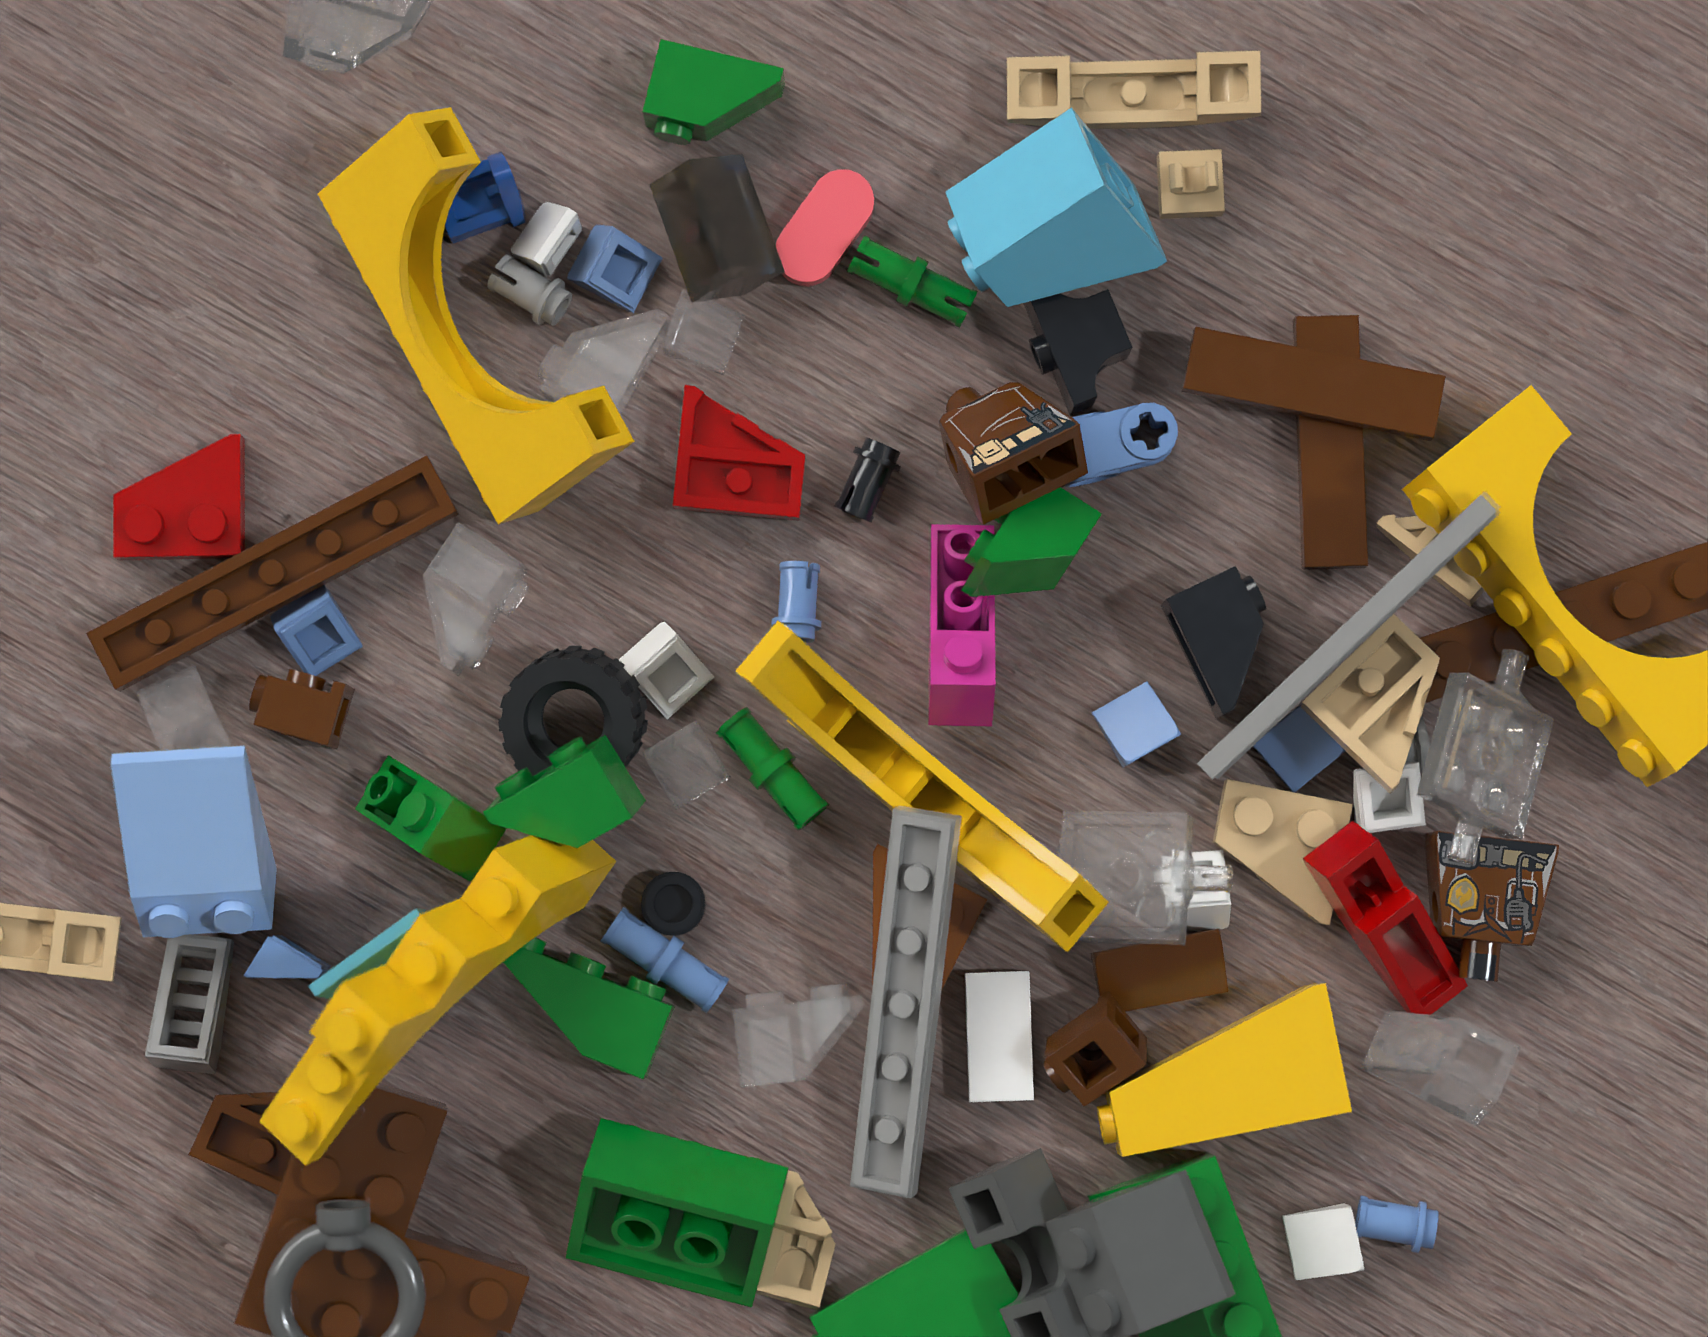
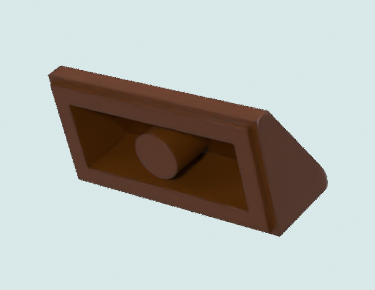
M1220 929L1090 953L1098 996L1100 997L1109 991L1125 1012L1229 992Z

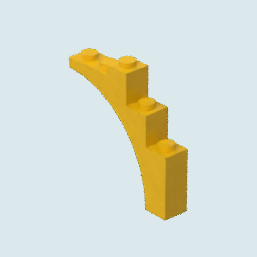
M777 621L736 669V672L787 718V722L815 748L863 784L892 812L894 808L900 805L962 816L956 864L973 880L1067 953L1109 903L1080 873L1030 836L933 757L781 622Z
M529 835L494 849L461 898L422 913L417 917L386 964L341 983L309 1031L315 1039L259 1121L305 1166L320 1159L351 1116L410 1048L457 1001L493 969L533 938L557 922L583 909L617 861L594 840L579 848Z

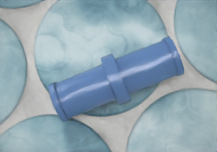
M623 907L600 942L605 945L608 944L646 970L648 974L645 978L655 985L661 980L707 1013L727 985L729 978L720 975L683 950L684 942L676 936H673L671 940L667 939L630 914L629 910Z

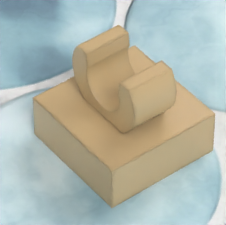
M1222 149L1158 153L1157 177L1160 219L1223 216L1225 204Z

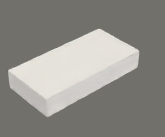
M1029 971L964 973L969 1102L1034 1100Z

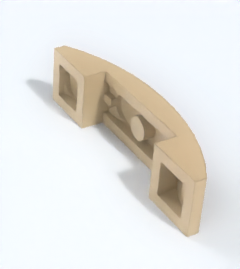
M1260 51L1197 52L1196 59L1070 62V56L1007 57L1008 123L1045 126L1070 108H1073L1089 129L1176 127L1261 116Z
M0 903V968L114 981L122 917Z

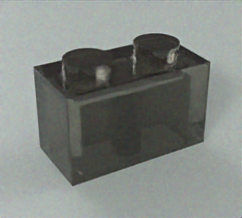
M743 154L689 159L649 184L691 303L743 296L785 272Z

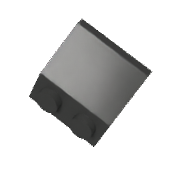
M1186 1169L1093 1199L1045 1222L1090 1337H1128L1139 1334L1235 1295Z

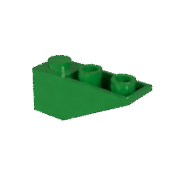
M536 937L503 961L583 1056L640 1079L647 1078L675 1008V1005L662 1001L666 992L665 988L630 975L627 986L602 977L606 965L574 952H570L567 962H563L543 954L547 942Z

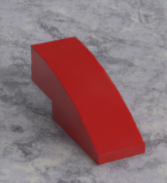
M1351 821L1302 859L1362 953L1407 1014L1418 1025L1468 987L1465 979L1459 978V969L1419 897L1404 886L1376 837L1354 821Z

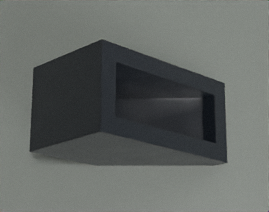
M1236 566L1167 598L1160 605L1216 719L1235 709L1264 625L1259 613L1266 610L1265 601L1254 579L1250 575L1242 579Z

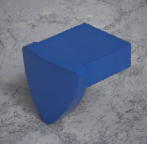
M501 152L489 155L486 160L481 161L457 192L445 223L453 244L512 223L513 227L526 223L525 209L517 183L505 156Z

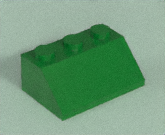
M600 1118L582 1173L565 1258L752 1308L789 1167L705 1146L695 1141H687L641 1129L634 1125Z
M1204 1152L1087 1195L1088 1200L1091 1201L1186 1169L1234 1289L1235 1295L1139 1333V1337H1282L1215 1155Z

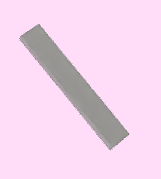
M1484 491L1197 763L1212 780L1214 778L1218 780L1500 513L1499 509L1501 507L1490 495Z
M900 805L894 808L892 812L850 1187L910 1199L918 1193L962 816Z

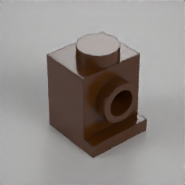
M289 669L286 680L260 674L255 682L249 704V710L257 713L253 725L337 750L355 689L345 683L333 681L330 693L325 692L323 689L326 679Z
M1107 991L1098 997V1003L1047 1037L1044 1067L1049 1078L1060 1091L1067 1093L1071 1090L1085 1107L1146 1065L1147 1037L1111 993ZM1093 1040L1100 1047V1049L1095 1051L1084 1048Z

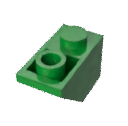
M1059 487L993 520L1001 525L996 535L984 529L964 560L974 569L963 586L962 591L971 597H978L982 595L990 596L1053 590L1102 513Z
M606 735L588 745L585 744L582 737H578L548 756L552 763L548 768L533 776L528 767L498 783L494 788L499 796L483 813L491 824L579 848L633 818L646 800Z
M389 755L379 771L369 780L364 795L355 807L356 811L420 854L469 882H472L507 829L489 823L484 813Z

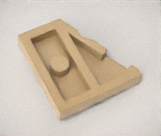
M1393 614L1302 702L1301 708L1391 794L1400 782L1440 657Z
M1226 779L1224 780L1212 843L1234 860L1245 865L1261 881L1274 891L1281 893L1308 914V917L1314 922L1330 925L1333 908L1302 859L1349 824L1353 804Z

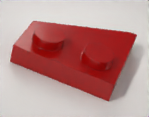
M685 385L673 508L800 521L806 461L805 454L781 439L772 437L761 430L757 424L741 414H735L706 396L699 388Z
M230 434L113 494V558L117 560L231 558L245 550V438L241 434Z

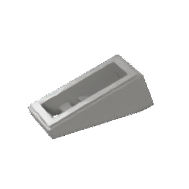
M193 934L167 939L145 1051V1057L153 1066L164 1069L216 1074L222 1043L234 941L232 939ZM182 957L214 960L212 971L181 968ZM178 984L208 986V996L177 993ZM175 1009L204 1013L203 1022L175 1020ZM171 1037L199 1039L198 1048L170 1046Z

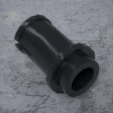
M866 437L862 448L855 446L853 453L858 455L857 460L834 507L872 523L873 514L892 471L899 473L901 466L896 464L901 452Z

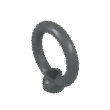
M346 1199L317 1204L316 1224L295 1235L280 1250L270 1267L264 1289L265 1315L274 1337H308L298 1326L291 1307L293 1282L303 1264L323 1249L346 1251L362 1247L374 1252L388 1264L398 1285L399 1303L393 1322L381 1337H414L424 1315L426 1299L422 1271L414 1254L399 1237L386 1228L370 1222L369 1202Z

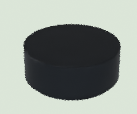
M666 872L656 876L648 883L642 895L641 908L645 920L654 930L664 935L679 936L689 933L702 921L706 910V898L702 887L689 875L681 872Z

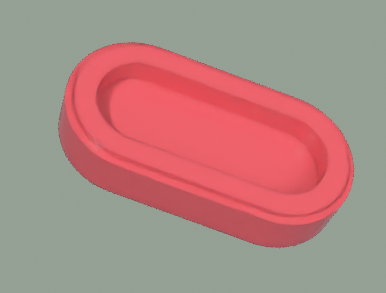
M839 169L822 176L780 233L775 246V258L779 271L788 281L799 286H814L824 282L831 276L869 223L874 210V194L870 184L862 175L851 170Z

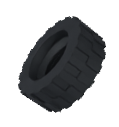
M569 646L561 651L558 648L548 651L539 659H535L509 684L511 687L510 691L502 698L500 708H503L502 717L498 719L499 731L503 733L504 742L502 745L506 755H511L515 762L514 767L518 771L528 767L533 776L551 766L552 763L548 756L561 746L549 737L544 727L543 712L545 705L555 693L566 689H577L591 695L600 705L604 716V728L600 738L604 735L607 736L624 766L627 767L639 752L643 744L640 741L647 732L648 720H645L647 703L645 696L642 697L638 689L640 684L634 675L630 676L623 668L625 665L617 658L613 660L604 655L605 651L596 648L586 650L582 649V646Z

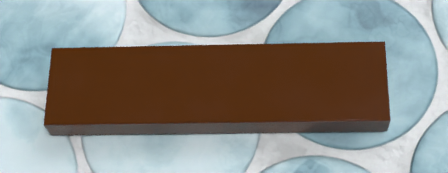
M1359 315L1296 316L1293 319L1294 346L1360 359ZM1296 415L1302 570L1366 568L1368 566L1363 428Z
M1195 326L1181 392L1431 441L1435 436L1446 376Z

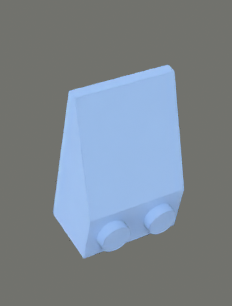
M245 746L112 754L111 770L130 898L142 936L176 938L190 934L223 932L241 934L247 931L271 930L277 868Z

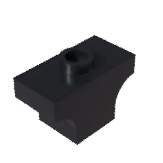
M1104 290L1086 298H1071L1060 293L1023 303L1037 335L1029 339V345L1040 372L1044 375L1052 371L1069 415L1092 407L1098 396L1095 386L1096 376L1106 367L1128 359L1133 348L1109 290Z

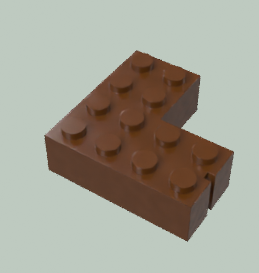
M379 1083L347 1121L320 1159L305 1166L291 1153L237 1309L234 1324L273 1336L265 1315L264 1289L268 1272L274 1259L286 1243L295 1235L316 1224L317 1204L332 1200L351 1199L369 1202L370 1222L386 1228L399 1237L409 1247L420 1266L425 1283L426 1299L424 1315L414 1337H504L503 1334L497 1333L498 1330L511 1334L530 1278L526 1266L408 1229L448 1112L445 1103ZM363 1247L346 1251L323 1249L317 1252L300 1268L294 1279L291 1291L293 1315L298 1326L308 1337H381L393 1322L399 1303L398 1285L392 1270L381 1257Z

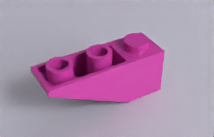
M931 524L928 725L992 727L996 688L995 595L971 597L963 592L962 588L974 569L964 560L984 529L994 534V525Z

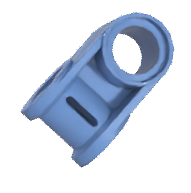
M1142 403L1109 412H1094L1072 417L1080 424L1088 474L1065 484V486L1068 488L1099 482L1118 476L1123 472L1152 466L1163 461L1171 453L1178 437V425L1173 414L1162 405ZM1140 420H1148L1152 429L1162 428L1165 433L1158 438L1154 450H1147L1144 441H1133L1131 435L1137 432Z

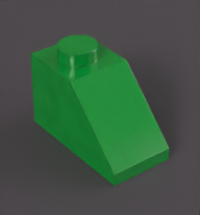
M660 39L642 111L645 125L647 128L654 129L653 135L666 142L689 145L691 138L707 142L782 97L785 86L784 68Z

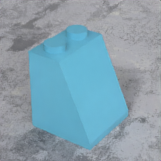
M1070 108L945 192L954 217L948 220V226L957 242L968 253V256L962 259L966 273L981 292L990 288L1007 307L1152 270L1167 262L1134 183L1073 108Z

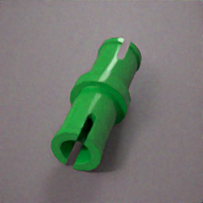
M864 235L857 251L877 260L880 265L875 267L854 256L848 267V273L855 274L897 295L898 297L895 302L907 307L910 301L954 323V326L961 327L967 312L946 302L944 299L946 296H949L971 307L978 291L971 290L927 268L929 261L919 256L913 261L870 240V237Z
M745 707L728 719L716 734L726 742L752 773L749 779L752 785L757 790L764 788L793 822L796 830L799 831L816 819L829 804L825 799L821 798L794 766L793 762L796 759L794 754L788 748L781 750L752 716L750 709Z

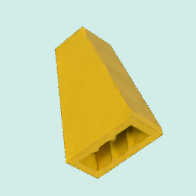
M1326 983L1304 985L1130 1076L1105 1092L1107 1105L1097 1106L1098 1121L1104 1145L1115 1143L1117 1154L1125 1157L1352 1112Z

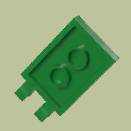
M963 1229L810 1314L809 1318L817 1331L811 1337H1011L1000 1309L1015 1301L1019 1295L991 1243L974 1249L966 1229Z

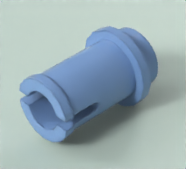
M807 561L781 562L779 566L781 575L778 617L772 618L771 627L779 621L792 630L805 643L814 642L815 631L821 630L822 621L816 619L817 585L820 565L810 563L808 567Z
M1360 1196L1355 1226L1359 1238L1368 1237L1411 1245L1412 1252L1419 1253L1421 1247L1433 1249L1439 1213L1438 1210L1427 1209V1203L1419 1201L1417 1207Z

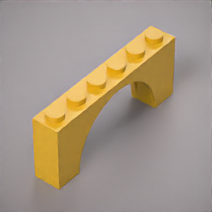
M448 107L408 114L318 193V196L327 210L334 228L339 232L357 265L363 281L369 287L387 320L393 336L399 342L417 375L423 391L429 397L447 430L453 446L459 452L476 483L483 501L489 507L499 525L539 512L635 441L604 385L564 396L556 402L528 398L510 390L490 376L472 356L461 339L450 314L444 292L441 267L442 240L445 223L453 200L463 182L481 161L452 108Z
M1530 385L1401 490L1411 500L1412 508L1418 518L1426 525L1433 527L1438 534L1484 491L1501 507L1499 509L1500 513L1453 557L1462 571L1476 579L1493 600L1498 615L1507 624L1515 627L1532 647L1539 665L1548 674L1556 677L1574 698L1581 716L1588 723L1597 727L1617 751L1618 759L1629 773L1638 777L1646 787H1649L1676 773L1708 745V650L1685 657L1659 658L1639 655L1620 649L1590 632L1574 618L1556 596L1545 576L1537 553L1533 531V511L1535 496L1543 471L1552 455L1572 433L1534 387Z

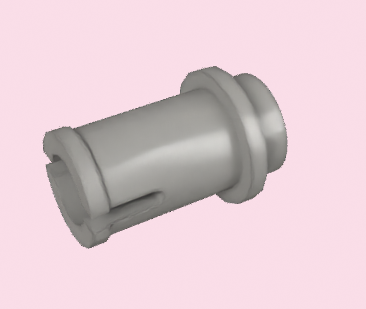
M510 254L503 256L495 268L514 278L516 284L501 275L497 276L491 273L487 283L488 290L502 295L532 313V320L536 324L541 325L547 322L555 326L566 313L572 300V293L565 290V282L559 278L550 281L515 260Z

